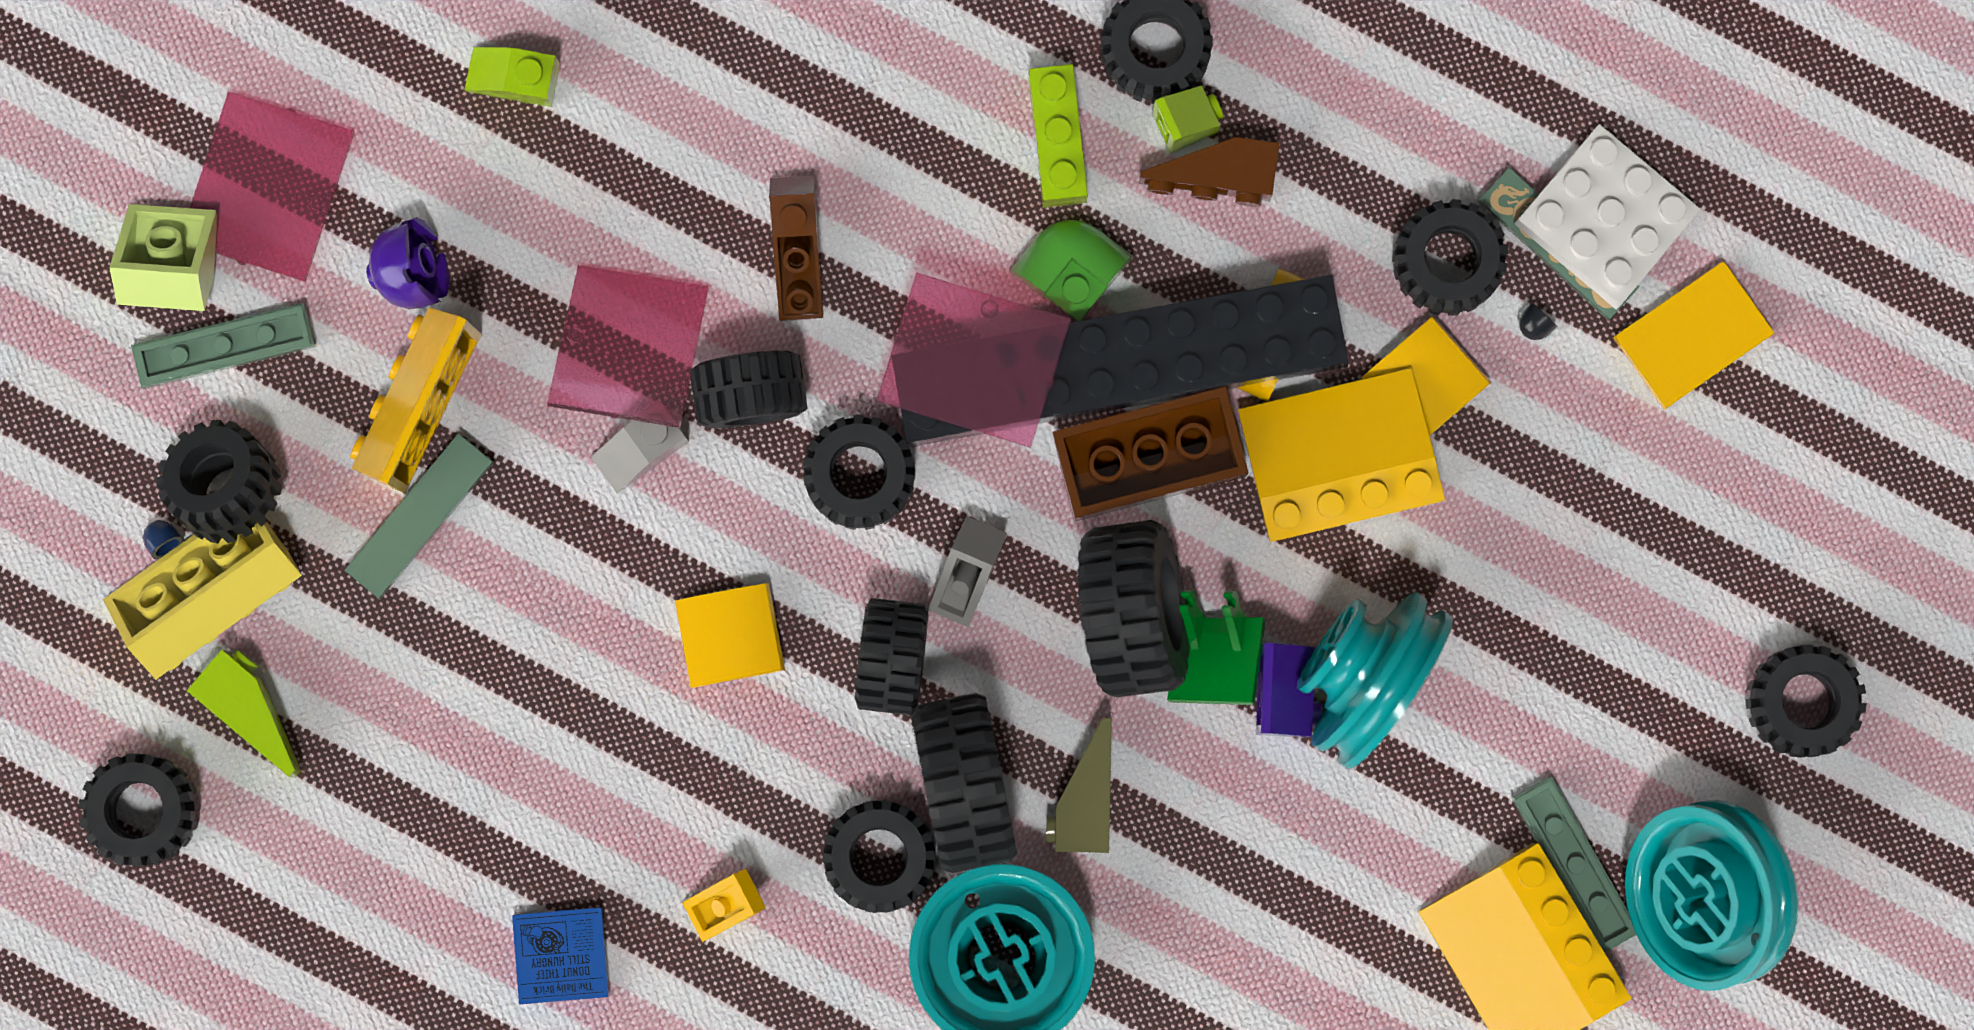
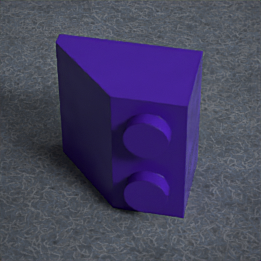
M1278 643L1262 644L1258 674L1255 735L1312 737V728H1315L1321 718V702H1313L1314 689L1304 694L1297 689V682L1316 647Z

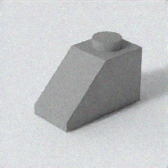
M659 401L624 426L591 459L618 494L689 441Z
M966 516L951 548L928 610L969 627L1007 533Z

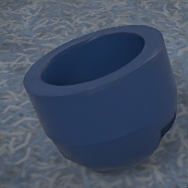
M162 520L149 523L144 529L142 537L145 548L153 559L163 557L183 541L177 529L172 524Z

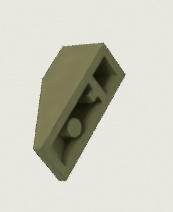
M1112 718L1101 719L1055 807V816L1046 817V843H1055V852L1109 853Z

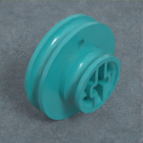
M1417 592L1407 596L1385 619H1382L1377 624L1369 623L1365 619L1364 615L1367 604L1360 599L1354 600L1344 609L1324 634L1301 672L1297 682L1298 690L1305 694L1314 688H1320L1327 695L1321 718L1317 722L1312 735V746L1320 751H1326L1335 746L1339 750L1337 761L1346 769H1351L1361 763L1394 727L1429 676L1447 642L1453 624V617L1444 610L1428 615L1425 612L1427 600Z
M1706 800L1672 808L1660 813L1645 825L1635 839L1626 867L1625 894L1627 908L1640 943L1649 957L1663 972L1685 986L1704 991H1717L1759 979L1778 965L1788 951L1795 933L1798 916V895L1789 859L1776 836L1763 821L1736 804L1720 800Z
M995 864L968 870L949 880L934 893L923 907L913 928L910 940L909 969L915 993L925 1012L942 1030H1062L1081 1008L1089 992L1094 974L1095 949L1093 937L1087 919L1078 903L1061 885L1051 878L1030 868L1017 865ZM970 893H975L980 897V904L976 908H969L965 904V897ZM1001 923L1013 924L1022 929L1029 937L1028 940L1035 951L1034 967L1029 976L1022 965L1029 961L1025 942L1015 932L1007 936ZM994 925L1005 947L1015 942L1020 948L1021 954L1012 959L1023 981L1018 986L1009 988L999 966L990 971L984 966L982 959L991 955V951L980 932L986 926ZM974 937L981 949L975 953V963L978 972L988 982L996 978L1001 989H993L981 983L976 978L974 969L970 967L968 960L969 947Z

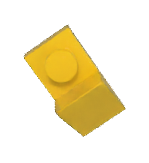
M746 868L682 902L702 942L766 909L758 889Z

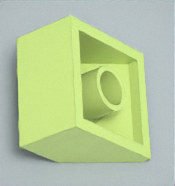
M129 204L110 265L117 305L205 311L214 280L217 231L216 210Z

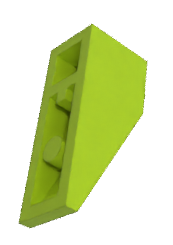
M221 649L188 688L187 692L288 777L296 778L301 772V768L263 680L254 673L258 665L238 649L234 654Z

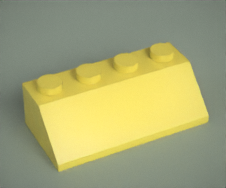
M268 522L262 527L257 523L252 528L253 534L246 538L242 534H238L237 541L227 543L223 538H221L219 544L211 543L205 537L200 539L192 535L103 599L126 647L155 680L169 670L175 669L184 659L204 645L213 642L219 634L240 619L249 616L257 607L278 592L287 589L292 582L302 576L290 553Z

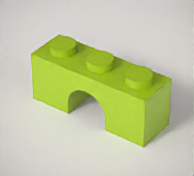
M1073 64L1031 68L1028 70V81L1036 135L1043 208L1087 203L1088 194Z

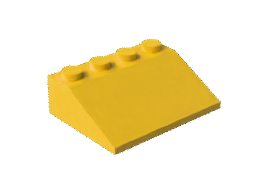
M429 307L425 316L418 314L408 333V338L413 341L406 355L399 354L395 359L388 376L389 379L393 380L386 396L380 394L376 399L369 418L374 420L367 436L361 434L358 437L350 454V458L355 460L352 465L353 470L403 494H406L481 338V334L466 319Z
M1412 368L1238 409L1270 542L1445 501Z
M1531 843L1418 911L1488 1030H1580L1632 999L1539 843Z

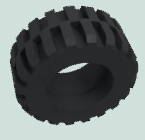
M1154 520L1092 528L1084 535L1080 542L1081 549L1078 551L1079 568L1077 569V580L1079 582L1078 600L1081 608L1082 617L1080 618L1085 635V646L1087 653H1089L1092 672L1096 675L1098 686L1102 688L1104 693L1112 697L1175 690L1186 680L1190 648L1179 609L1180 604H1185V599L1181 596L1184 584L1180 575L1178 557L1175 554L1172 538H1169L1167 528Z
M971 693L918 704L910 711L942 870L955 873L1011 861L1018 852L986 696Z

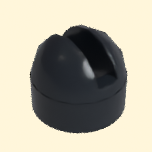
M1533 302L1520 315V331L1530 340L1546 338L1558 327Z

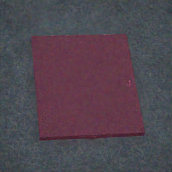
M228 91L190 208L216 210L215 254L237 260L240 265H253L306 282L355 131L299 114L293 108L283 109Z
M578 265L547 407L609 416L612 419L621 418L680 428L691 378L690 370L694 364L709 286L649 277L645 274L637 275Z
M916 272L898 332L893 336L894 346L876 401L1031 448L1049 389L1054 386L1053 376L1071 319Z

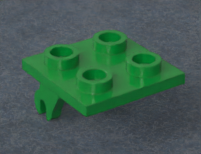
M1182 590L1181 596L1185 599V604H1180L1179 609L1190 648L1187 661L1189 667L1185 682L1175 690L1168 691L1167 700L1170 703L1254 705L1266 620L1263 617H1246L1239 605V597L1236 591H1225L1223 594L1228 605H1222L1224 618H1206L1197 604L1195 591Z

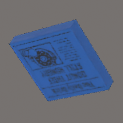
M603 907L512 915L519 1005L610 997Z

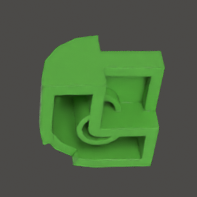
M1063 220L1049 225L1037 235L1009 272L1042 298L1048 299L1073 320L1081 321L1133 258V255L1100 229L1084 221Z

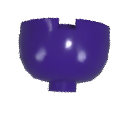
M416 217L383 230L376 237L370 250L369 264L366 268L368 281L384 299L397 307L417 309L441 302L439 299L446 297L449 291V272L445 254L440 253L436 257L431 241L438 240V238L424 220Z

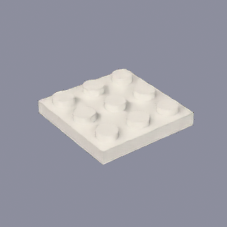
M1599 124L1515 222V225L1617 310L1701 209Z

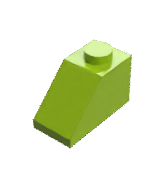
M473 47L465 91L552 108L560 63L555 55L512 47Z
M1202 86L1155 100L1152 112L1154 121L1170 154L1218 133L1221 126L1218 120L1224 118L1215 95L1212 93L1206 96Z

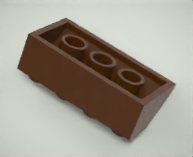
M1226 386L1052 432L1074 522L1245 478L1249 473Z

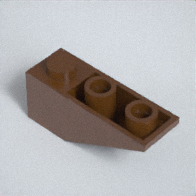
M1234 137L1141 171L1139 184L1148 185L1147 191L1155 194L1173 195L1174 189L1192 191L1191 197L1199 200L1217 201L1218 195L1236 197L1235 203L1239 205L1261 207L1262 201L1270 202L1273 196L1279 143Z
M814 175L770 178L769 200L779 321L823 318Z

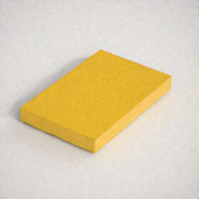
M1722 261L1614 336L1613 339L1665 410L1772 336L1774 331L1728 266Z

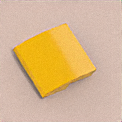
M1434 316L1428 319L1361 377L1365 379L1412 368L1429 436L1492 383Z
M769 583L675 600L691 688L785 671Z

